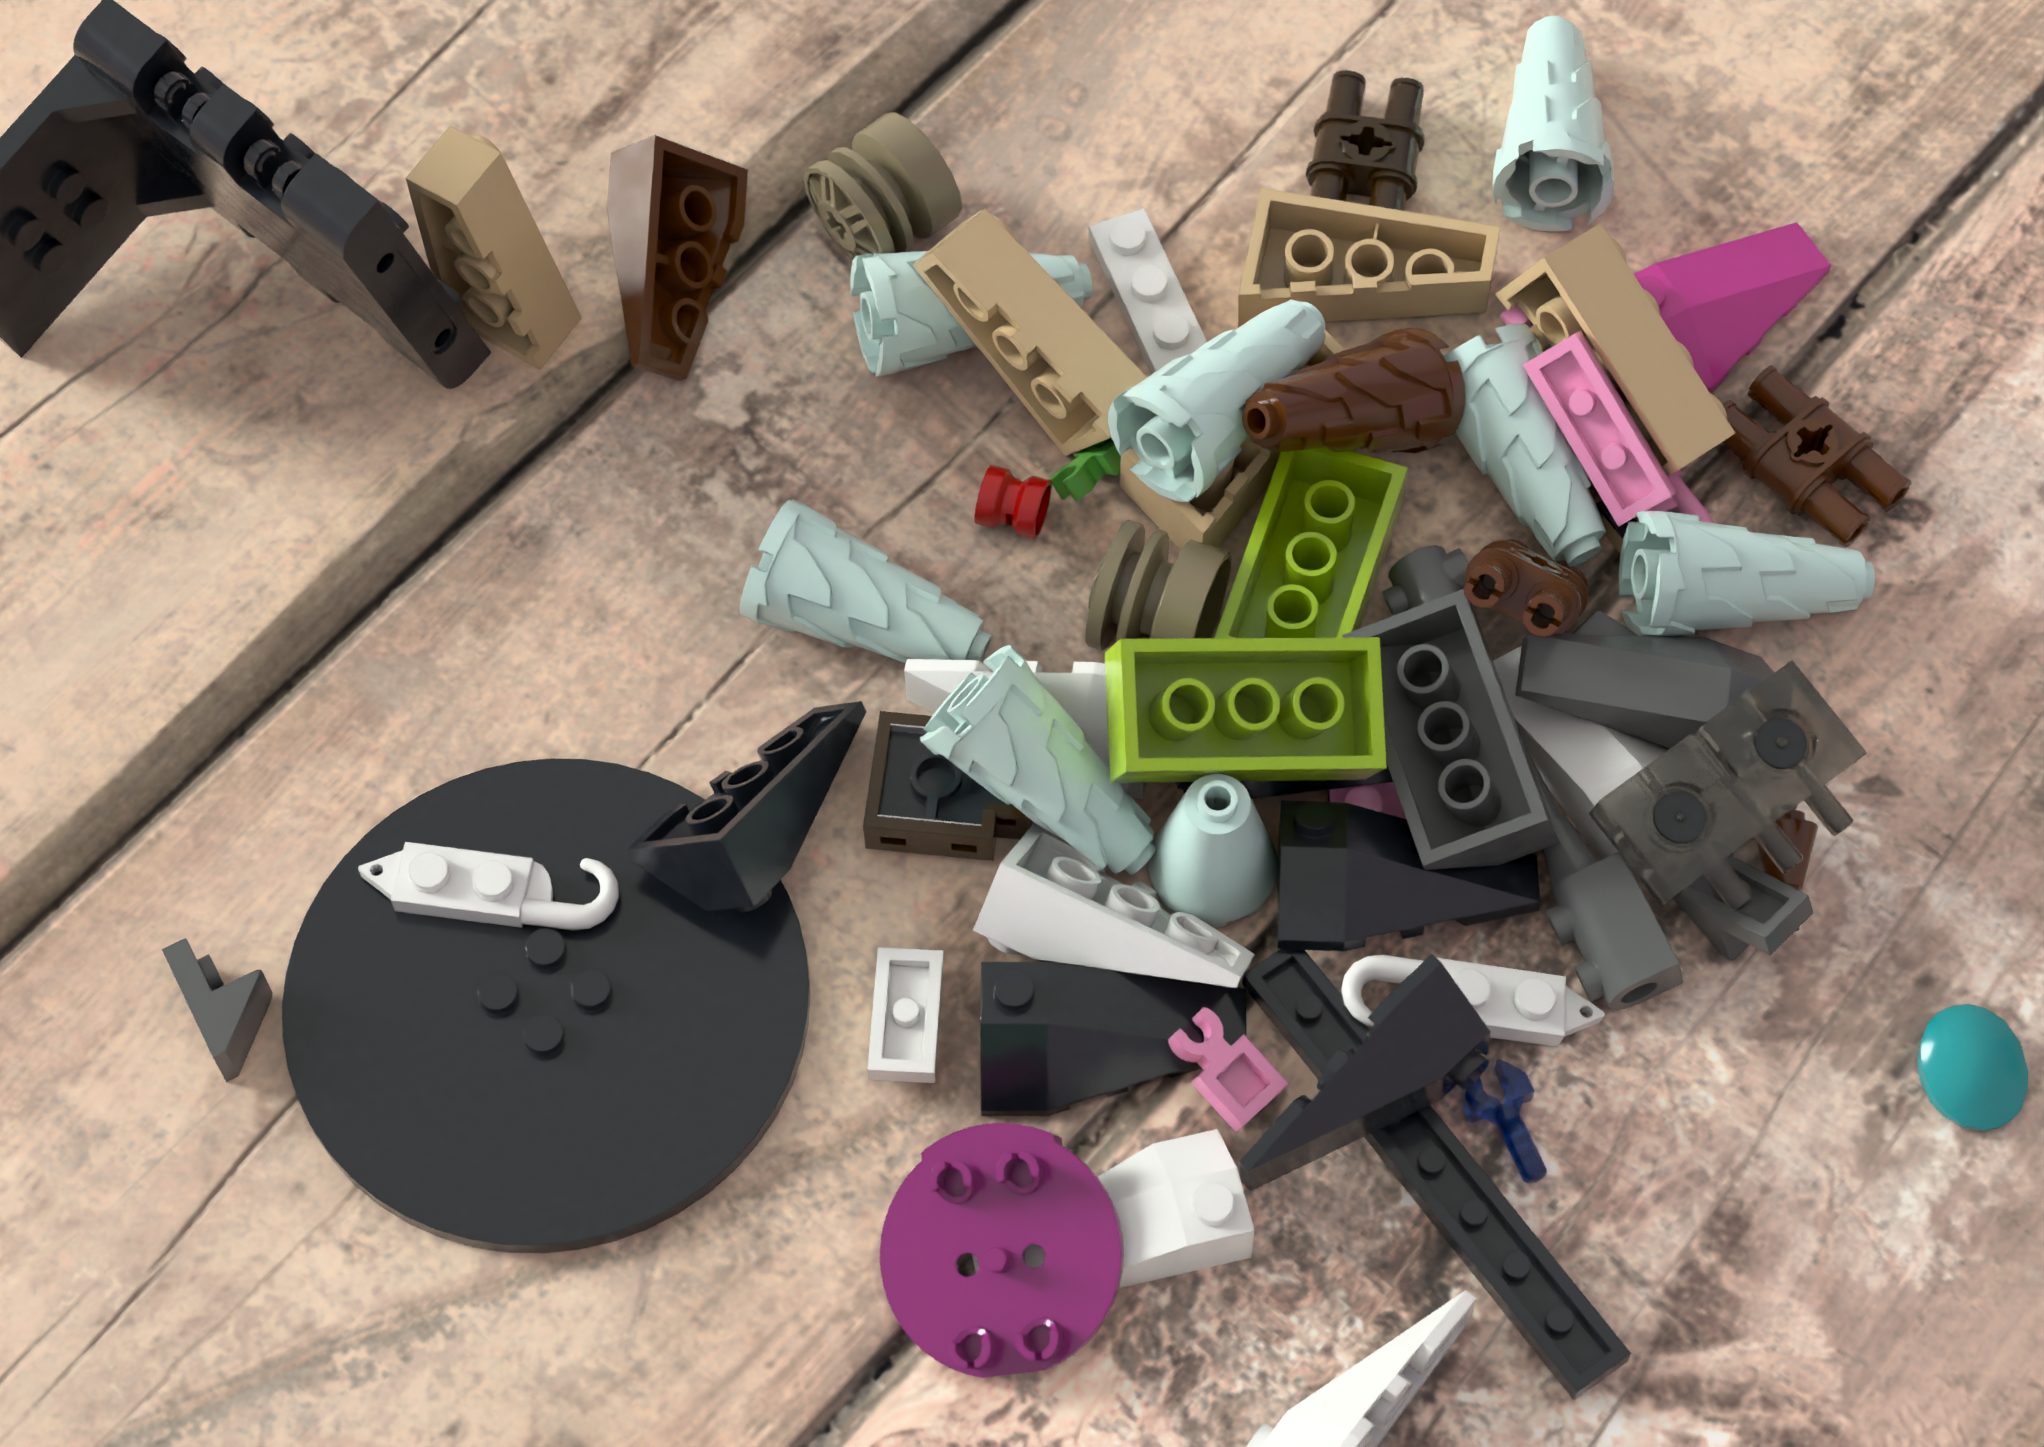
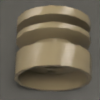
M895 112L885 113L858 132L852 142L853 150L847 147L834 149L829 153L827 160L817 161L806 169L803 178L806 194L815 214L829 236L852 261L857 255L869 253L910 252L914 244L913 236L919 239L930 238L956 219L962 210L960 191L951 170L940 152L909 119Z
M1131 520L1125 521L1116 533L1109 550L1104 554L1092 584L1088 604L1086 644L1089 647L1104 651L1109 647L1115 635L1116 642L1120 639H1142L1144 635L1150 636V639L1211 638L1221 611L1230 576L1232 560L1230 552L1189 540L1172 564L1168 562L1169 536L1166 531L1157 529L1152 533L1145 545L1144 525Z

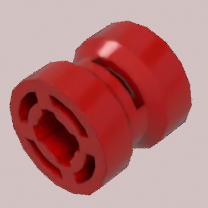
M991 464L984 475L979 490L974 515L975 523L992 529L1000 525H1012L1018 536L1036 540L1042 530L1049 508L1052 481L1033 475L1025 481H1021L1020 478L1014 477L1009 469Z

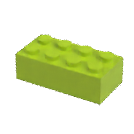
M1328 448L1281 452L1214 638H1343L1342 635L1360 629L1403 505L1408 467L1352 451L1334 452Z
M1380 637L1120 639L1105 652L1110 783L1195 782L1197 779L1210 774H1224L1238 781L1366 780L1387 768Z

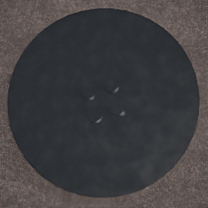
M555 758L519 761L470 773L421 794L391 813L371 829L342 858L313 900L294 941L285 977L282 1001V1036L292 1084L315 1136L338 1168L358 1189L380 1207L408 1224L437 1237L475 1248L510 1253H551L579 1250L631 1236L679 1214L726 1179L758 1145L776 1119L793 1085L802 1059L809 1026L810 1010L808 959L800 923L782 881L780 880L771 889L772 895L767 902L751 911L737 912L735 908L706 911L633 863L626 850L663 814L679 803L686 804L690 811L705 799L677 783L646 771L616 763L587 759ZM405 842L533 858V861L543 865L550 876L553 888V901L584 905L591 903L597 898L601 887L599 880L594 874L584 871L580 867L581 860L589 858L601 861L612 870L618 881L619 898L614 911L602 923L589 929L566 930L523 924V928L397 912L394 910L391 899L361 877L358 867L402 851ZM382 871L375 872L374 876L380 875Z

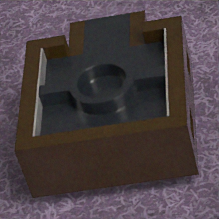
M880 711L863 822L866 849L994 861L997 838L1020 840L1030 829L1032 820L1014 805H1008L995 797L943 755H934L921 742L920 737L926 734L923 729L932 716Z

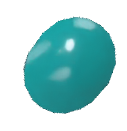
M1962 1004L1954 1005L1938 1012L1928 1022L1918 1049L1916 1065L1919 1080L1931 1104L1942 1116L1960 1127L1981 1132L1998 1129L2013 1120L2022 1108L2028 1090L2029 1072L2021 1042L2006 1021L1987 1008Z

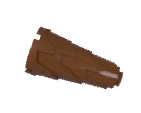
M1422 328L1399 329L1383 334L1369 343L1327 356L1320 363L1300 369L1279 380L1265 383L1262 391L1256 392L1251 398L1246 400L1242 422L1246 433L1252 441L1271 452L1328 448L1334 452L1367 449L1374 453L1390 451L1393 453H1419L1444 445L1437 443L1443 437L1455 434L1464 411L1465 383L1459 361L1447 362L1439 350L1449 347L1442 339Z

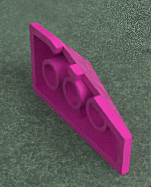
M1796 222L1657 262L1634 273V276L1641 287L1654 297L1658 304L1661 318L1675 340L1688 350L1693 360V368L1709 393H1712L1726 379L1728 371L1745 354L1749 355L1761 343L1762 336L1781 317H1786L1829 273L1831 265Z

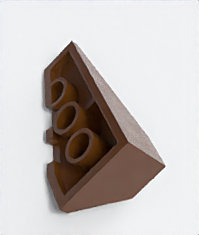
M657 135L611 152L607 213L631 366L681 381L688 377L709 321L706 308L713 290L722 286L727 273L723 263L731 244L739 241L744 227L748 169Z

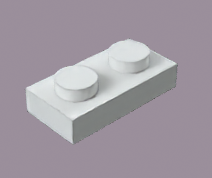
M878 947L868 1058L869 1080L935 1083L944 971L943 950Z

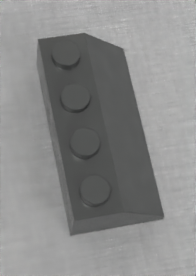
M1464 589L1342 635L1343 638L1380 637L1386 762L1425 870L1499 866L1560 843L1477 615L1466 598Z

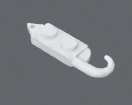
M405 842L402 851L358 867L361 877L391 899L394 910L397 912L523 928V924L566 930L589 929L602 923L614 911L619 898L618 881L612 870L601 861L589 858L582 859L580 867L584 871L594 874L599 880L601 887L597 898L591 903L584 905L553 901V888L550 876L543 865L533 861V858ZM382 871L380 875L374 876L375 872Z
M1373 955L1355 962L1344 975L1341 988L1344 1005L1354 1018L1365 1025L1373 1026L1374 1023L1368 1019L1372 1011L1365 1006L1361 998L1363 985L1373 980L1401 984L1424 960L1389 955ZM1437 958L1447 969L1488 1027L1491 1038L1558 1047L1565 1036L1596 1025L1605 1016L1601 1009L1566 986V976ZM1580 1012L1585 1013L1588 1017L1582 1016Z

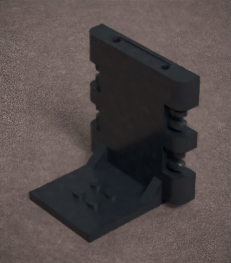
M102 0L85 18L74 38L73 50L75 55L0 137V340L21 358L146 217L209 207L248 237L257 238L290 263L300 277L330 300L346 306L372 326L387 344L443 387L453 389L463 384L492 353L460 309L464 306L465 301L450 286L435 277L404 235L409 225L396 211L384 202L379 201L346 173L315 153L292 133H289L284 140L281 139L272 128L274 123L258 107L241 97L203 66L196 73L192 72L184 63L187 58L175 45L161 34L156 33L114 0Z

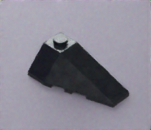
M862 701L815 707L758 747L757 753L761 759L760 761L742 766L734 772L724 771L711 780L709 784L714 794L689 811L686 804L679 803L663 814L626 850L631 861L706 911L735 908L737 912H747L763 905L770 899L772 895L771 889L790 871L867 712Z
M1281 800L1277 850L1278 949L1348 951L1365 947L1367 937L1399 931L1402 939L1423 935L1425 925L1455 920L1464 926L1539 911L1540 890L1537 855L1528 854L1499 866L1425 870L1407 819L1345 802Z
M1433 954L1420 964L1370 1014L1368 1019L1374 1025L1367 1033L1365 1042L1357 1050L1352 1048L1345 1052L1343 1049H1339L1325 1065L1327 1070L1317 1083V1089L1320 1092L1311 1101L1306 1095L1295 1099L1239 1161L1241 1182L1250 1191L1443 1099L1456 1085L1462 1090L1468 1088L1486 1070L1490 1063V1059L1486 1057L1489 1054L1490 1030L1447 969Z
M981 962V1116H1050L1069 1110L1070 1104L1105 1093L1108 1098L1128 1092L1131 1085L1164 1075L1173 1078L1202 1069L1197 1062H1188L1179 1058L1170 1048L1168 1039L1179 1029H1182L1190 1040L1196 1043H1203V1031L1192 1020L1203 1007L1210 1009L1219 1017L1223 1025V1038L1230 1046L1241 1036L1245 1035L1247 1037L1246 989L1052 962Z

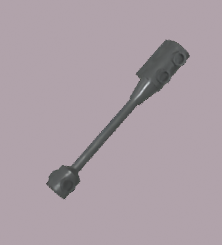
M1427 546L1417 549L1398 560L1388 573L1392 587L1382 591L1392 616L1464 589L1468 561L1462 550L1457 548L1446 553L1445 549L1441 546ZM1525 746L1560 841L1558 844L1543 849L1553 886L1552 897L1556 903V906L1545 912L1560 944L1564 946L1575 941L1585 962L1574 966V969L1590 1002L1604 997L1610 1009L1622 1010L1640 1004L1683 984L1680 963L1622 852L1619 851L1597 861L1578 834V831L1567 818L1562 817Z

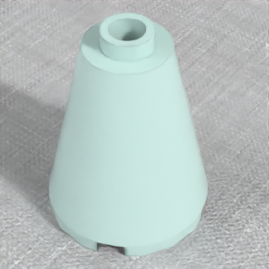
M1210 774L1197 779L1188 788L1156 834L1152 842L1156 846V851L1148 861V872L1153 887L1160 897V902L1169 913L1183 912L1192 914L1211 927L1220 928L1229 926L1230 921L1240 919L1246 915L1249 918L1260 911L1274 889L1278 867L1277 854L1264 823L1248 791L1241 782L1224 774Z

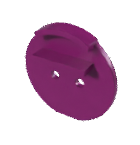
M990 1123L968 1127L953 1132L924 1149L921 1153L922 1161L904 1179L889 1206L880 1241V1271L883 1287L894 1316L903 1330L918 1347L939 1363L958 1372L980 1378L1049 1370L1076 1354L1091 1340L1107 1318L1118 1293L1123 1271L1124 1251L1120 1221L1115 1206L1100 1179L1078 1156L1062 1146V1138L1060 1136L1021 1124ZM1033 1245L1041 1246L1045 1252V1261L1037 1268L1030 1267L1025 1260L1027 1249ZM970 1253L977 1258L979 1266L973 1276L966 1277L959 1270V1261L964 1255Z

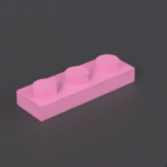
M1581 330L1523 364L1524 369L1618 527L1635 518V513L1647 511L1677 492Z

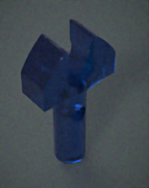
M1497 1059L1494 1072L1501 1086L1506 1091L1503 1104L1500 1103L1498 1098L1490 1096L1484 1091L1483 1083L1479 1077L1472 1085L1466 1088L1463 1108L1470 1123L1485 1119L1497 1125L1522 1180L1525 1183H1535L1546 1176L1547 1168L1520 1114L1522 1104L1532 1101L1534 1089L1524 1071L1508 1062Z

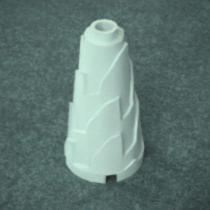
M1561 16L1545 17L1535 22L1527 31L1522 62L1516 65L1513 101L1509 108L1502 148L1496 151L1493 171L1495 204H1497L1498 199L1502 201L1503 215L1520 226L1547 232L1573 230V218L1586 213L1588 225L1605 212L1614 194L1611 148L1609 141H1605L1601 103L1595 97L1592 63L1590 60H1586L1582 32L1572 22Z
M928 251L869 253L857 255L853 259L851 266V297L861 295V311L853 312L854 322L864 360L870 373H876L875 377L895 374L896 372L945 359L947 354L977 347L912 265ZM1030 254L1081 308L1083 307L1084 300L1092 297V279L1086 263L1078 264L1076 258L1071 254L1054 256Z
M1286 301L1263 311L1235 330L1225 331L1215 336L1193 353L1172 360L1142 382L1128 388L1115 398L1108 411V426L1120 456L1132 447L1140 458V461L1130 470L1149 488L1174 501L1189 502L1195 496L1197 499L1242 451L1240 445L1249 437L1242 422L1246 400L1251 398L1256 392L1262 391L1265 383L1279 380L1302 369L1324 345L1326 337L1324 331L1325 320L1320 311L1307 302Z
M1518 323L1495 328L1502 343L1486 345L1480 334L1444 356L1447 362L1459 361L1465 383L1463 416L1454 435H1457L1482 475L1488 474L1520 524L1524 527L1529 526L1549 556L1555 561L1566 560L1569 566L1579 565L1591 559L1602 550L1599 540L1606 533L1598 508L1588 487L1592 486V482L1523 367V364L1542 354L1540 346L1529 326Z
M789 499L781 507L758 549L764 552L758 568L751 565L741 597L740 615L755 622L789 632L798 631L841 647L853 648L857 646L906 663L907 659L983 661L991 643L992 635L983 631L985 622L978 617V614L941 594L939 586L888 560L886 552L836 526L834 521L809 506Z
M1640 511L1635 513L1634 515L1638 517L1639 522L1628 523L1620 554L1619 596H1635L1637 610L1621 611L1626 627L1638 636H1695V630L1752 627V622L1810 619V614L1856 610L1863 599L1871 597L1875 586L1874 567L1870 561H1865L1860 551L1815 544L1813 538L1748 532L1747 527L1699 521L1697 515L1665 511Z
M1010 645L998 649L983 661L994 672L988 679L984 674L976 677L971 672L933 714L923 729L926 734L920 737L921 742L934 755H943L995 797L1008 805H1014L1033 822L1048 832L1063 838L1103 872L1108 867L1115 874L1122 870H1125L1129 875L1136 873L1150 860L1156 851L1155 844L1151 842L1154 831L1149 826L1151 819L1127 794L1120 783H1110V772L1107 764L1084 739V732L1034 676L1024 657Z

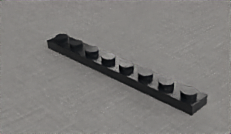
M1280 949L1244 974L1242 985L1318 1080L1327 1070L1325 1065L1339 1049H1343L1345 1052L1352 1048L1357 1050L1365 1042L1369 1028L1351 1015L1344 1005L1343 996L1305 950ZM1431 1105L1364 1136L1366 1141L1573 1400H1576L1628 1362L1631 1352Z

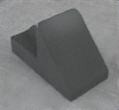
M1708 844L1666 885L1668 894L1715 947L1730 960L1736 959L1749 945L1769 956L1772 955L1814 913L1809 895L1711 844Z
M186 938L163 948L162 951L225 1081L228 1082L238 1077L273 995L262 970H255L224 985L210 955L208 954L197 959Z

